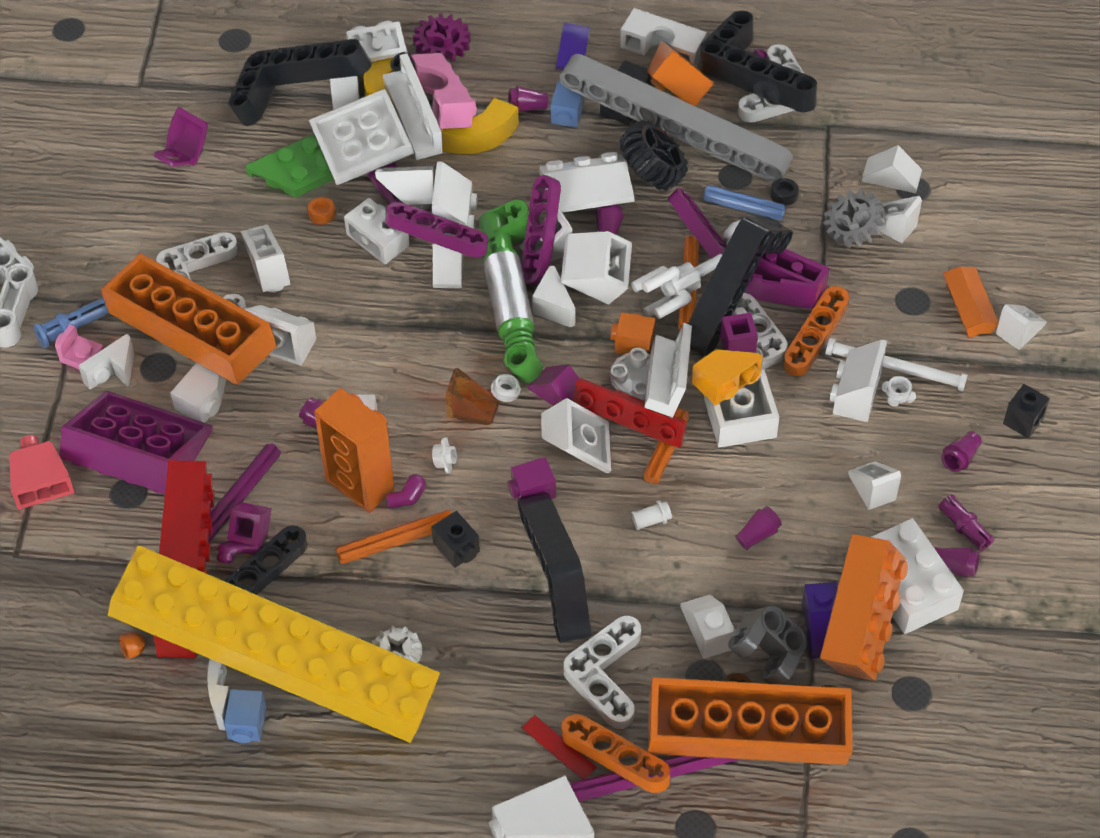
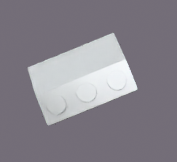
M616 152L604 153L600 158L590 159L588 156L576 157L573 159V162L567 163L554 160L547 162L546 166L539 167L540 176L548 175L560 182L559 209L561 212L635 202L627 163L621 154L618 155Z

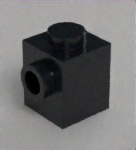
M457 510L431 526L433 544L454 568L463 562H470L480 552L479 535Z

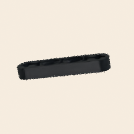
M298 526L285 527L224 581L257 595L306 551L308 544L305 531ZM298 538V542H299V543H297V544H295V543H293V542H291V543L288 544V542H287L288 539H291V540L294 541V540H296V539ZM267 556H276L279 559V562L271 567L262 564V561ZM245 576H253L257 579L255 584L249 587L240 585V580Z

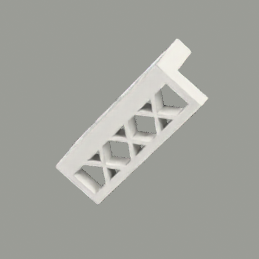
M408 53L400 55L401 70L383 75V83L412 145L415 159L420 160L442 154L440 127Z
M683 323L676 341L659 335L655 336L651 347L644 408L670 417L674 416L686 390L692 325Z

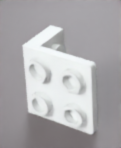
M383 21L378 23L377 26L367 28L365 26H357L350 31H346V40H359L371 62L394 58L399 53L407 52L399 21L393 23L391 21Z

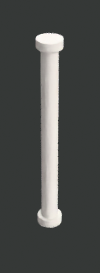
M830 338L825 355L832 356L833 353L847 357L849 350L856 347L837 343L836 339ZM884 356L882 366L958 387L959 391H964L968 374L962 373L960 376L889 356Z

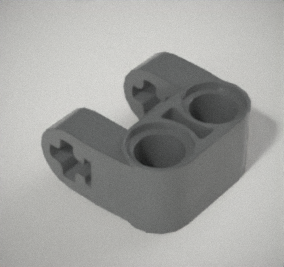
M768 606L748 611L731 636L728 647L740 658H746L760 646L770 655L761 672V678L768 684L784 685L792 676L806 649L807 638L804 631L780 608Z

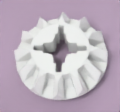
M392 625L387 631L383 632L380 630L378 637L372 640V644L391 651L390 642L396 646L403 644V655L397 651H393V653L416 663L421 658L422 643L417 633L410 632L406 626L400 629Z

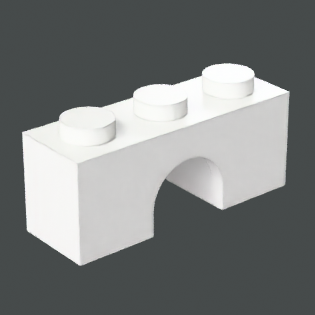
M634 8L621 28L620 48L645 56L651 47L660 45L663 41L697 67L701 60L700 45L707 38V32Z

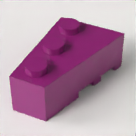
M785 249L782 253L764 254L744 293L750 294L760 301L813 309L823 292L827 289L830 268L788 249Z

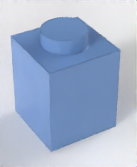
M560 81L557 82L551 102V123L578 127L584 106V96L567 89Z
M230 689L224 722L228 739L238 743L261 741L266 712L263 691Z

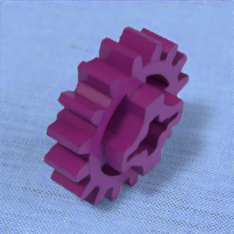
M439 13L436 19L430 15L428 16V22L421 20L420 27L414 28L413 45L415 46L416 53H442L445 59L455 62V56L463 58L464 50L469 51L471 35L468 31V25H462L461 18L453 20L452 14L447 18H443L442 13Z

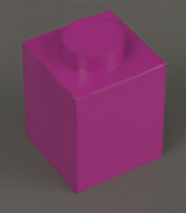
M751 313L722 317L720 339L723 350L756 353L758 334Z
M546 457L511 467V480L507 481L512 498L517 497L519 500L549 493L551 499L556 498V480Z
M242 502L231 509L227 540L256 546L268 538L272 508Z

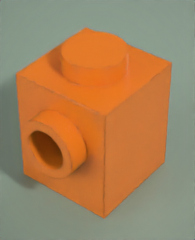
M621 312L619 323H613L610 340L615 341V353L626 354L630 353L631 349L640 347L650 354L655 337L656 318Z

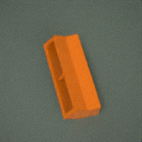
M959 266L944 272L946 284L968 337L971 338L979 334H991L999 322L976 267Z

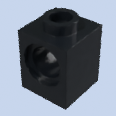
M1023 384L1008 403L1003 424L1030 438L1043 421L1050 398Z

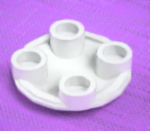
M635 347L631 349L630 353H626L615 360L611 366L610 379L616 390L641 400L645 399L650 354L643 348Z

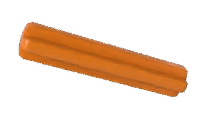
M681 408L676 409L674 416L688 422V411ZM659 440L644 471L643 479L646 482H650L653 485L659 483L675 449L674 446Z

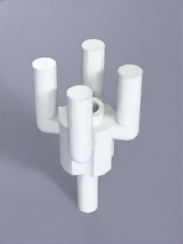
M722 254L711 258L695 268L690 262H686L679 267L672 266L667 268L661 266L631 282V286L636 293L642 289L648 293L661 287L665 297L643 308L645 316L652 317L655 315L658 319H661L690 303L692 300L690 292L701 287L700 277L715 270Z

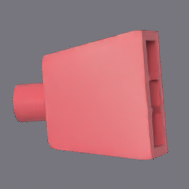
M28 435L20 440L22 449L12 451L9 454L11 492L18 510L75 493L69 473L52 442L39 443L37 436Z

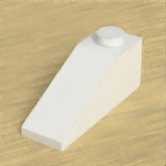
M268 224L240 231L262 291L277 292L282 290L284 286L291 285L284 254Z
M196 363L170 393L174 409L189 418L205 423L210 417L215 416L220 408L226 379Z

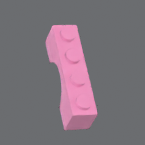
M411 54L414 70L424 92L434 95L432 111L440 129L472 127V117L476 115L475 100H472L467 88L462 85L459 76L455 74L451 64L447 62L443 54Z

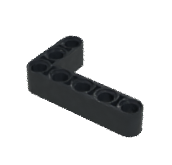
M744 10L732 13L700 45L701 71L703 73L799 112H810L815 109L817 100V81L815 78L745 50L753 41L752 13Z
M357 39L257 51L247 58L228 103L241 124L251 126L257 123L263 116L275 86L359 76L370 69L372 62Z
M745 216L741 219L688 322L689 325H692L690 348L705 357L716 349L720 341L722 317L734 314L764 254L782 253L792 239V230L769 217Z
M549 493L519 499L518 507L523 526L548 581L553 622L559 643L590 637L591 626L582 565Z

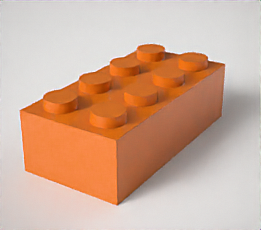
M340 387L314 411L325 481L368 513H371L386 498V494L394 491L387 420L381 412L373 411L364 405L357 395L349 394Z
M855 534L851 536L820 659L839 674L876 681L877 673H880L883 669L885 660L883 649L885 642H888L891 638L892 623L890 622L893 611L897 610L900 603V593L898 592L900 582L905 579L908 571L906 558L889 540Z

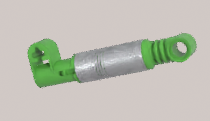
M516 199L485 212L480 216L478 222L480 231L488 236V248L483 262L497 332L500 339L504 341L506 349L504 362L519 381L529 383L541 375L543 364L537 357L533 342L534 321L521 262L512 244L525 239L529 215L527 204L522 200Z

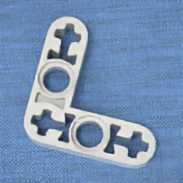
M776 44L768 49L766 59L781 64L780 59H783L782 65L803 73L787 46ZM756 94L742 97L738 105V116L745 122H756L795 111L781 104L773 105L769 103L768 99Z
M222 232L165 249L157 255L156 261L169 268L167 262L172 261L175 267L173 271L191 280L189 272L233 259L238 253L237 241L231 233ZM195 251L205 253L203 257L198 259L190 257Z
M744 293L733 315L747 313L744 308L748 307V313L752 314L754 324H762L766 327V330L763 332H757L758 342L756 353H759L761 356L765 354L761 369H766L784 360L788 343L752 295Z
M622 616L571 652L564 660V676L566 680L608 725L616 729H625L633 723L634 704L603 670L640 642L641 624L631 616ZM624 628L626 631L632 629V635L630 636L625 633L621 636V629ZM599 644H605L612 651L606 656H599L594 652V648ZM575 664L580 667L584 664V671L581 672L578 669L572 671V665ZM595 684H602L606 686L608 692L603 696H594L590 692V688ZM613 705H614L619 711H622L623 709H625V710H626L625 716L623 717L621 714H618V715L614 716V707H613Z

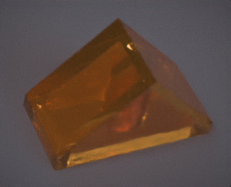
M455 368L446 390L447 417L487 426L491 425L500 400L496 399L490 392L459 368Z

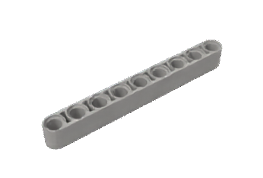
M581 54L572 55L560 75V82L567 89L634 120L650 121L653 125L657 124L660 129L666 130L669 136L767 181L774 182L782 179L792 161L793 156L787 148Z

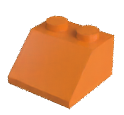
M663 41L658 46L647 71L653 77L650 82L661 91L667 88L674 93L672 96L694 106L700 102L714 84L702 71Z

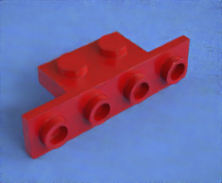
M579 378L576 381L573 402L606 419L679 449L681 448L687 426L685 420L644 408L645 401L615 389L612 391L583 378Z

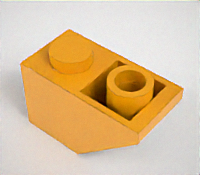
M714 350L693 365L692 384L716 406L723 400L731 399L746 384H753L761 375L763 356L752 352Z

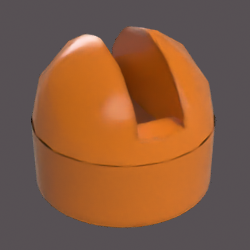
M128 632L119 635L120 646L126 659L142 654L145 648V639L140 633Z

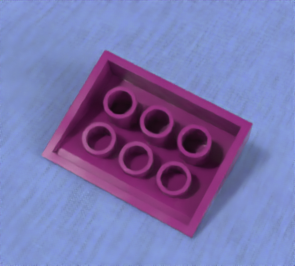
M106 390L62 426L59 456L73 465L84 466L96 470L100 474L111 475L125 480L129 484H137L152 489L156 493L165 494L168 460L195 461L211 434L213 425Z

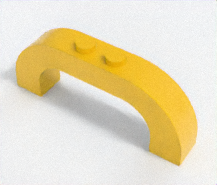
M393 58L373 61L370 69L364 73L365 97L383 89L386 90L383 83V75L394 72L390 66ZM494 98L481 114L472 118V127L440 129L442 151L468 155L482 153L501 145L519 126L518 107Z

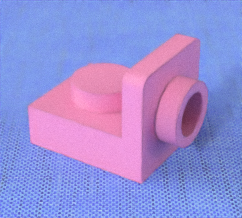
M70 324L64 333L59 334L55 343L60 362L79 369L78 365L104 349V345L78 336L76 327Z

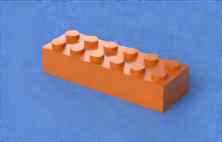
M141 253L100 290L108 312L111 315L236 385L277 347L269 322Z
M652 677L649 691L648 752L659 755L847 765L852 754V689Z

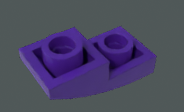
M564 22L556 70L563 71L574 54L585 56L590 27Z

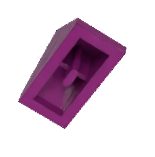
M570 365L546 367L541 372V375L528 385V390L554 406L566 398L573 401L575 385L579 377Z

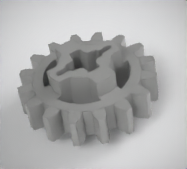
M859 189L856 195H853L852 191L849 190L845 198L838 195L839 202L837 204L830 202L829 206L832 211L824 213L827 220L823 224L831 240L834 239L838 246L845 243L847 248H850L855 242L858 247H862V241L865 239L868 242H872L871 235H879L881 232L878 226H883L886 223L883 219L886 212L878 197L875 198L871 191L865 195L862 189Z

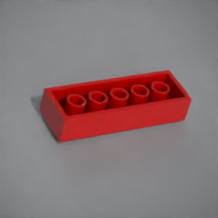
M168 460L159 554L208 574V571H206V562L210 561L208 535H212L213 518L210 516L211 508H214L215 490L213 489V474L207 473L206 461ZM153 635L157 657L196 658L195 652Z

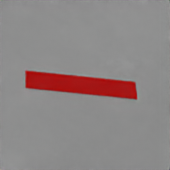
M536 715L521 727L581 779L585 780L597 768L580 752L564 743L563 738Z

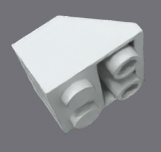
M609 231L566 235L561 283L609 305L628 289L632 242Z

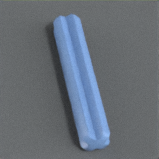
M708 185L704 191V200L706 202L779 221L783 219L785 214V205L711 185Z

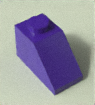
M836 582L804 585L801 604L811 659L820 658L838 590Z

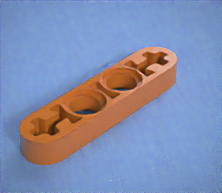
M831 286L823 292L784 355L783 366L788 374L802 376L811 368L847 310L849 294L844 288ZM836 298L839 299L835 302L833 309H831L830 302ZM823 316L827 317L831 322L827 325H821L815 319ZM805 337H814L818 341V343L815 345H807L802 341V339ZM801 352L803 354L802 362L799 361L797 364L792 363V361L795 362L798 359Z
M574 714L563 720L561 725L562 738L564 743L648 792L659 793L669 787L670 768L665 761L583 715ZM600 741H606L611 744L605 750H598L593 747ZM632 756L637 759V762L632 765H624L620 760L623 757Z

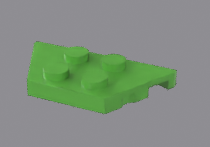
M315 134L307 136L245 166L248 176L253 178L254 175L265 179L267 185L282 189L284 193L295 198L334 180Z

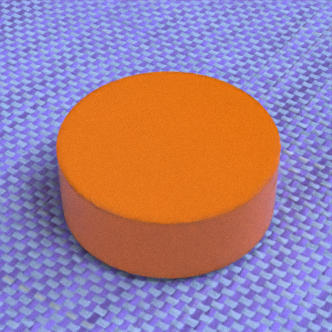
M318 197L308 204V217L313 223L324 225L335 219L336 208L335 203L331 199Z

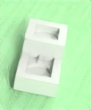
M210 659L207 675L209 698L219 730H225L224 722L230 694L229 686H224L227 670L224 664Z

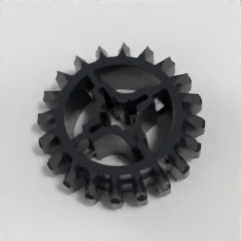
M643 120L630 125L625 130V133L619 140L621 144L620 150L624 153L622 156L628 161V166L634 170V174H638L641 177L642 181H646L650 187L655 186L658 190L663 189L667 191L677 186L683 180L682 178L686 176L688 171V162L684 158V152L679 149L680 145L675 143L673 137H670L666 130L660 129L657 124L653 125L652 122Z

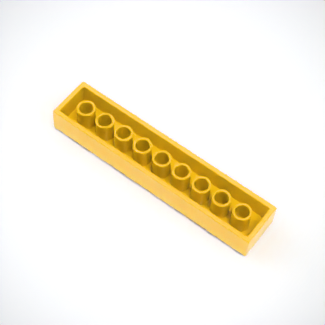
M140 545L137 546L110 600L108 616L409 743H411L419 728L440 672Z

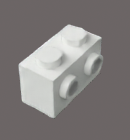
M367 198L344 216L346 235L386 265L410 246L409 234L389 227L385 222L386 208Z

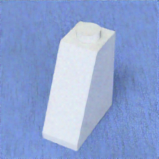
M566 776L492 807L493 820L489 821V825L495 838H594V830Z

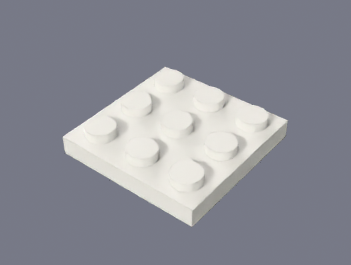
M385 89L309 120L336 185L414 154L412 145Z

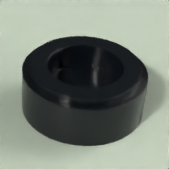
M778 179L771 185L770 197L773 202L784 204L785 206L791 205L798 199L799 187L791 179Z

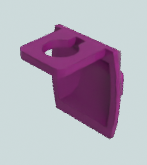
M177 107L169 126L166 149L155 151L154 157L172 167L187 164L195 166L205 143L208 123L181 107ZM166 156L177 157L178 160L170 159Z

